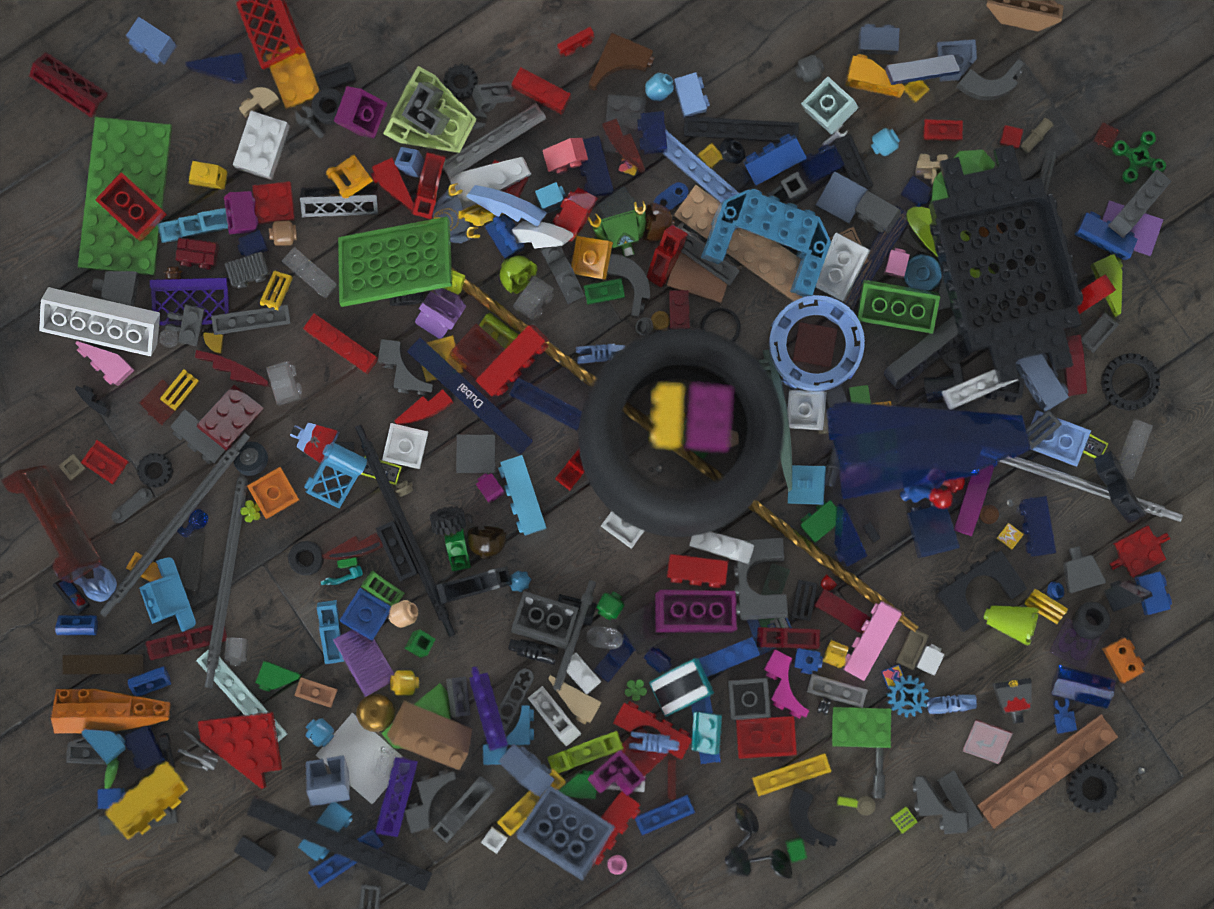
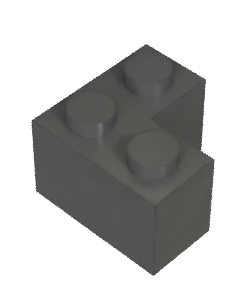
M419 82L402 116L431 135H442L450 118L435 108L444 92L430 82Z

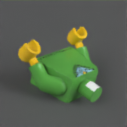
M644 201L642 207H637L636 202H634L635 210L600 219L596 213L597 219L595 221H591L590 217H588V221L593 226L597 239L613 242L612 249L621 248L624 257L635 255L632 244L639 242V238L643 236L646 226V205Z

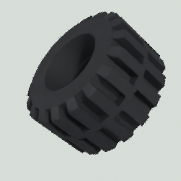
M1093 763L1082 764L1068 776L1070 778L1066 782V785H1068V789H1066L1067 794H1069L1068 798L1074 803V806L1090 813L1105 811L1109 805L1112 806L1114 804L1113 800L1117 799V779L1104 766ZM1094 776L1100 779L1102 792L1096 799L1091 800L1083 795L1082 784L1088 777Z

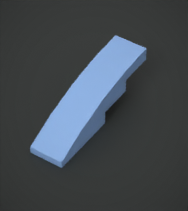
M475 185L466 196L498 217L503 212L517 222L524 218L536 227L539 226L547 214L546 211L530 202L492 188Z

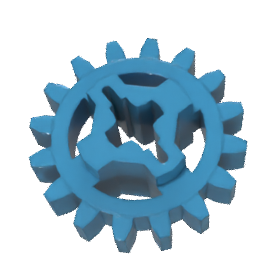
M908 675L907 679L900 676L899 682L894 679L895 685L888 686L892 691L886 693L887 696L891 697L887 701L888 704H893L891 710L898 709L897 715L899 716L904 712V717L908 718L909 713L913 717L916 716V711L922 713L921 707H927L924 700H929V697L925 695L928 689L922 688L925 683H918L919 678L917 677L912 680L911 675ZM904 684H913L914 686L909 688L904 687ZM897 690H898V691H899V695H898V698L896 699V698H895V695H896V692H897ZM903 690L910 694L911 700L913 702H911L908 699H905L906 696L904 695L905 693L903 692ZM920 693V699L917 702V695ZM905 705H911V706H912V708H909V709H905V708H901V707H904Z

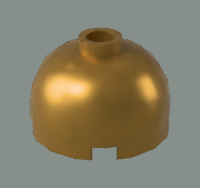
M371 694L359 702L356 717L364 729L370 732H381L392 724L395 717V708L388 697L381 694Z

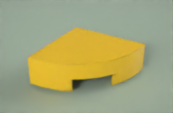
M204 332L206 345L212 351L221 354L224 335Z

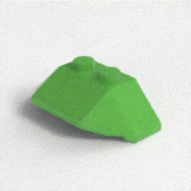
M982 149L959 151L955 155V157L960 159L964 175L993 169L995 162ZM941 172L934 178L931 202L948 198Z
M441 683L414 704L451 719L448 691ZM392 724L381 733L386 738V740L392 745L393 748L405 749L395 744H392L389 737L387 736V733L391 728Z

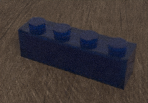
M517 378L509 393L510 397L578 432L582 415L581 410L523 379Z

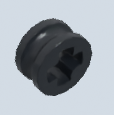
M821 697L817 713L823 712L827 716L831 699L825 700L824 697Z

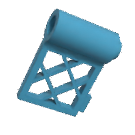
M332 442L330 445L327 444L323 450L324 459L313 478H308L304 488H306L305 492L340 509L357 477L364 471L367 459ZM326 465L333 468V475L323 476L322 472ZM348 475L351 477L348 483L340 485L339 476ZM336 478L338 486L327 489L325 481ZM323 482L324 491L317 493L312 490L315 484ZM340 490L341 496L337 502L330 499L329 493Z

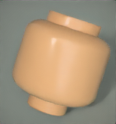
M409 600L393 604L389 611V620L399 628L413 624L418 616L417 606Z

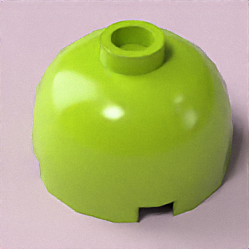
M520 255L504 260L499 275L502 285L510 293L518 294L524 291L531 284L528 281L531 276H536L537 265L530 259Z

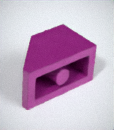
M485 473L477 479L479 482L476 485L489 504L505 494L492 473L489 475Z

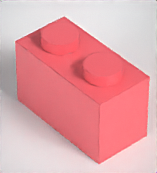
M569 138L543 150L548 172L562 174L568 171L567 168L579 167L582 165L581 162L588 160L583 138Z

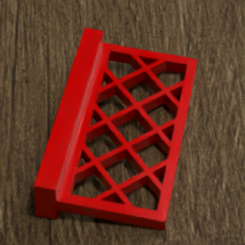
M240 0L236 2L263 70L296 53L301 55L306 52L285 0H269L267 5L259 3L260 0ZM247 3L254 4L250 13L244 12L242 6ZM258 6L265 8L262 17L254 15ZM269 10L276 13L274 21L266 19ZM253 18L260 20L256 30L250 27ZM264 22L272 24L268 34L261 32ZM276 26L281 27L283 30L280 38L272 36ZM259 34L266 36L263 46L258 45L256 42ZM271 38L278 40L275 50L267 48ZM282 42L288 44L289 51L285 53L279 52ZM265 51L272 52L271 59L264 62L263 56Z

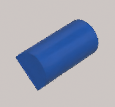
M58 616L55 627L56 634L96 635L98 630L97 616Z
M165 666L127 680L131 692L137 697L171 685L170 676Z

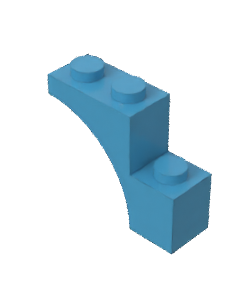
M522 705L520 719L515 729L506 737L508 745H530V740H534V729H530V721H534V709H530V705ZM484 744L483 765L500 764L498 761L509 748L504 747L490 752L488 744Z

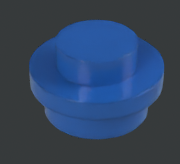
M1051 582L1048 585L1047 594L1053 600L1058 601L1064 596V587L1061 583Z

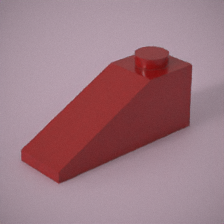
M393 158L372 166L374 172L371 173L374 183H379L382 189L412 212L414 203Z

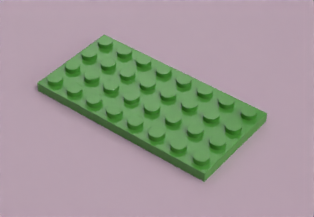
M95 117L78 268L103 271H135L139 274L155 276L160 234L158 224L140 242L95 199L122 172L162 209L172 130L171 125Z

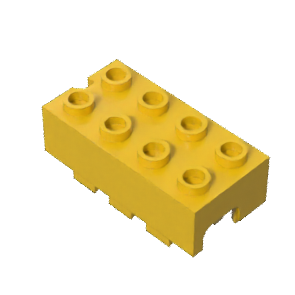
M166 762L159 765L150 777L142 779L139 786L134 790L128 791L121 801L112 804L106 815L127 839H130L138 831L143 835L151 828L148 824L153 819L157 822L166 816L164 810L168 806L173 810L181 803L179 797L188 791V787Z

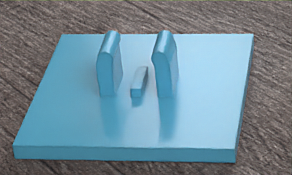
M792 465V490L788 492L787 503L824 505L826 466Z

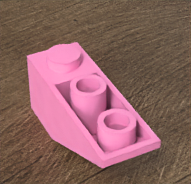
M78 341L75 343L79 347L77 351L84 358L88 356L92 360L90 364L97 371L101 370L105 374L103 378L110 385L114 383L119 386L135 371L118 354Z

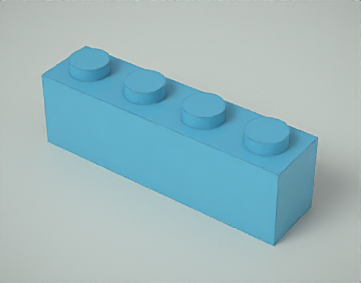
M520 455L500 462L501 467H498L501 478H506L508 485L504 487L507 496H512L514 503L510 505L513 514H518L519 521L516 523L519 532H523L526 536L547 529L523 456Z

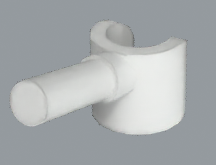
M843 125L823 143L825 147L837 138L844 137L848 131L844 134L839 132Z

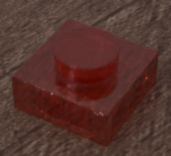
M1103 122L1094 141L1111 149L1120 130Z

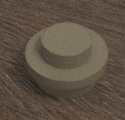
M405 480L397 484V488L394 490L401 497L413 491V484Z
M869 796L860 797L856 809L861 815L868 816L875 810V801Z

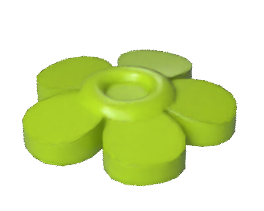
M251 500L246 501V507H242L240 510L242 515H246L244 520L246 522L259 520L260 513L257 511H260L257 503L254 504Z

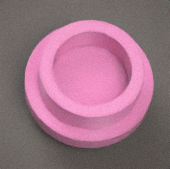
M614 855L608 860V869L613 874H622L627 868V862L621 855Z

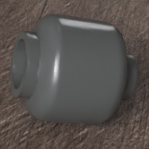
M815 55L799 59L798 67L795 68L798 79L802 78L804 82L819 79L822 77V72H825L821 58H817Z

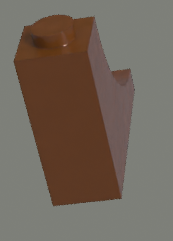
M611 32L588 84L589 88L596 91L599 84L607 76L619 70L638 69L646 72L647 67L651 68L655 60L653 50Z

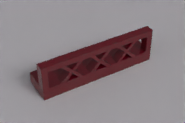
M47 52L32 64L29 77L90 117L96 114L98 105L108 96L107 92ZM45 60H47V61L50 62L53 66H47V65H45V64L42 63V62H44ZM58 72H65L68 76H62ZM74 82H80L84 87H78ZM90 93H96L99 97L96 99Z

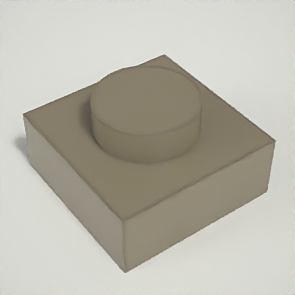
M72 454L59 465L70 481H73L86 470V467L75 454Z

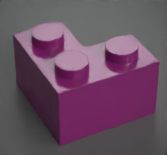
M619 750L587 780L599 793H602L609 785L615 782L626 795H629L646 778L625 754Z

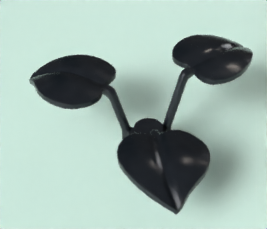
M737 802L735 809L736 822L743 831L747 832V835L738 846H733L729 854L725 856L727 873L748 877L752 873V862L769 859L771 860V868L777 875L785 879H791V863L787 855L780 849L772 850V856L767 855L748 859L747 852L741 849V847L750 838L752 833L759 831V823L755 813L748 806Z

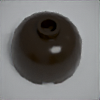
M478 526L472 527L468 530L469 547L475 554L480 555V558L491 559L492 556L499 554L503 550L506 542V532L502 528L484 526L483 530H478Z

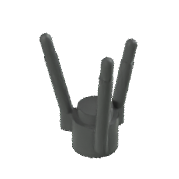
M184 730L183 733L206 750L208 754L204 752L203 756H199L179 749L180 753L200 760L201 763L180 761V764L213 771L219 756L215 755L216 753Z

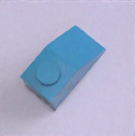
M86 729L82 731L83 737L106 764H109L126 750L124 746L126 742L120 734L115 735L112 731Z

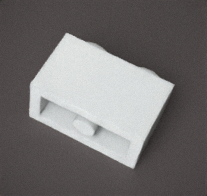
M577 653L572 655L567 672L581 689L588 694L601 680Z

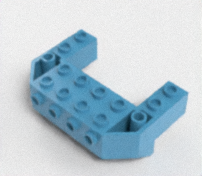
M756 189L746 190L724 200L718 206L711 222L712 228L701 258L719 265L725 257L733 232L738 227L798 250L796 257H799L801 261L790 292L802 297L812 296L831 244V240L820 217L815 216L813 211L797 209L798 206L795 204L779 202L780 199L777 197H766L762 195L761 191Z

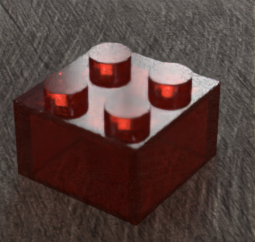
M476 323L451 350L449 356L477 379L505 348Z

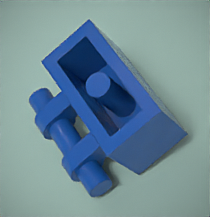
M505 215L496 216L492 219L491 223L485 226V229L505 260L525 249L524 243L516 242L517 240L512 232V229L516 226L511 217L506 218Z

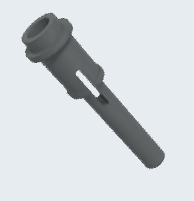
M876 748L875 775H873V792H871L873 798H885V795H887L885 793V775H883L884 748Z

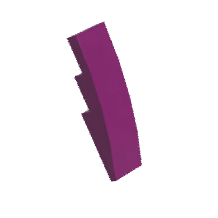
M979 455L976 457L959 508L954 531L969 536L973 535L996 461Z

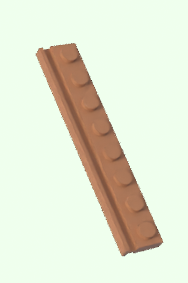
M1100 714L976 806L990 825L995 828L1117 739L1118 736L1103 718L1102 714Z

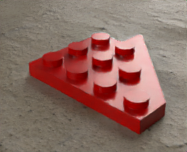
M273 712L198 721L201 742L259 788H266L264 772L282 769Z

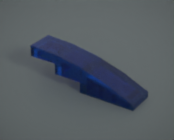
M644 609L593 671L609 683L656 626V618Z

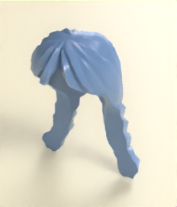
M84 541L81 547L85 558L94 571V578L86 579L80 574L68 572L62 568H58L55 571L56 576L67 578L82 587L84 593L90 599L99 602L106 601L116 589V579L109 569L101 566L98 562V559L90 550V542Z

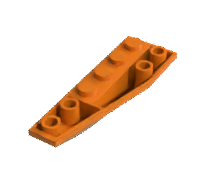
M56 689L51 720L54 733H82L85 729L112 732L127 730L169 720L170 702L99 689Z

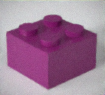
M347 86L334 122L359 136L375 139L387 102L363 89Z

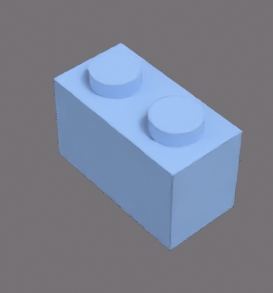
M697 73L675 78L674 85L684 118L706 113L709 101L707 95L703 96L701 90L704 88L702 78L697 77Z

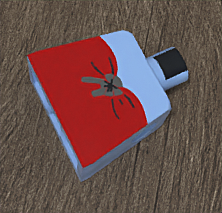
M307 423L305 429L295 425L290 436L299 439L297 448L321 464L324 459L323 450L327 444L330 445L332 442L335 443L340 432Z

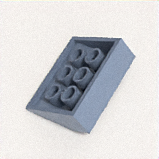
M549 786L517 832V838L583 881L615 827L552 786Z

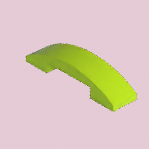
M615 731L548 756L547 759L551 769L554 768L559 774L624 748L618 732Z

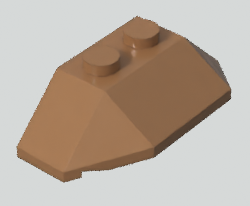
M987 0L986 4L1001 24L1040 31L1061 22L1064 7L1061 4H1057L1054 0Z

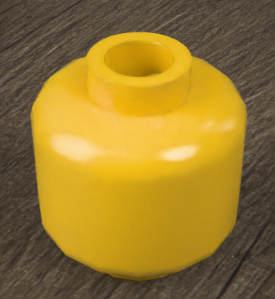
M397 670L390 677V689L398 696L412 695L415 692V688H419V677H415L412 670Z

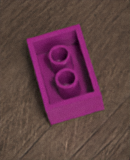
M692 384L689 392L686 448L727 450L729 445L732 388Z

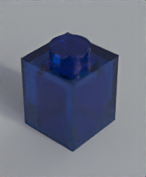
M912 176L901 192V195L920 207L922 203L926 205L932 196L929 194L932 188Z
M260 230L238 239L240 244L237 247L241 256L245 255L247 257L258 252L264 253L269 251Z

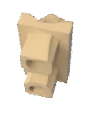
M920 154L915 169V176H924V179H931V185H933L934 178L941 172L939 162L948 159V156L938 155L937 162L930 161V155Z

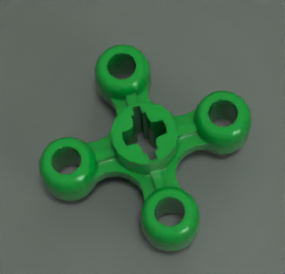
M1145 131L1140 136V145L1137 148H1130L1123 140L1114 143L1112 147L1113 153L1116 156H1126L1130 162V167L1122 174V179L1125 183H1134L1138 179V170L1142 166L1149 167L1154 173L1158 169L1156 164H1159L1161 168L1158 170L1162 173L1165 171L1166 163L1163 159H1154L1149 156L1148 149L1156 141L1154 132ZM1146 136L1150 137V141L1146 140ZM1118 146H1121L1123 148V151H1120L1118 149ZM1138 154L1141 155V160H1140V161L1137 160V158H1138L1137 155H1138ZM1128 173L1132 174V179L1128 177Z

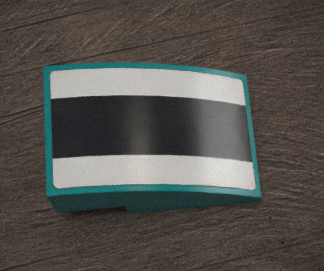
M698 658L649 682L665 717L714 694Z

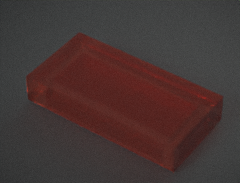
M675 759L668 760L669 799H676Z

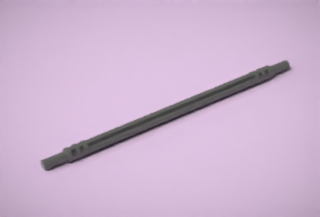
M244 432L233 447L230 446L228 451H226L154 543L110 596L111 599L99 612L101 615L106 617L113 607L121 602L152 561L240 454V449L250 438L247 433Z
M242 473L237 477L206 664L208 670L205 687L207 688L213 687L215 669H218L243 515L240 510L245 504L249 480L247 475Z

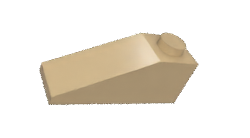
M550 675L548 679L554 686L556 678ZM563 682L561 690H557V692L571 712L576 715L575 719L583 724H586V722L591 723L601 702Z

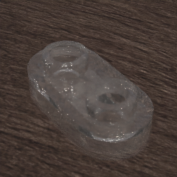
M595 626L588 631L586 636L587 641L592 646L606 649H616L623 642L622 634L614 628Z

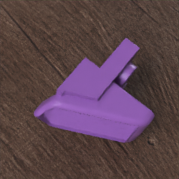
M444 288L431 290L419 307L421 312L416 318L415 323L441 339L448 329L451 330L465 310L466 305L463 304L458 294Z

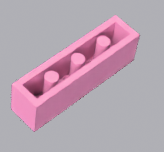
M882 600L879 604L875 603L870 612L873 614L870 621H865L861 628L864 631L860 638L856 637L852 644L854 648L852 654H847L845 657L844 670L865 681L902 614V611Z

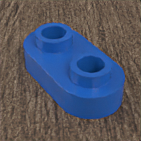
M674 183L655 198L654 203L660 204L661 200H666L667 205L665 207L671 211L686 199L688 188L683 183ZM676 189H681V190H682V194H681V195H677V194L675 193V190H676Z

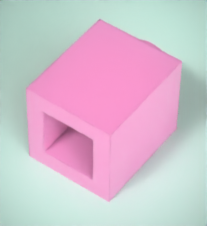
M899 248L891 250L884 275L903 279L910 254H906L905 250Z

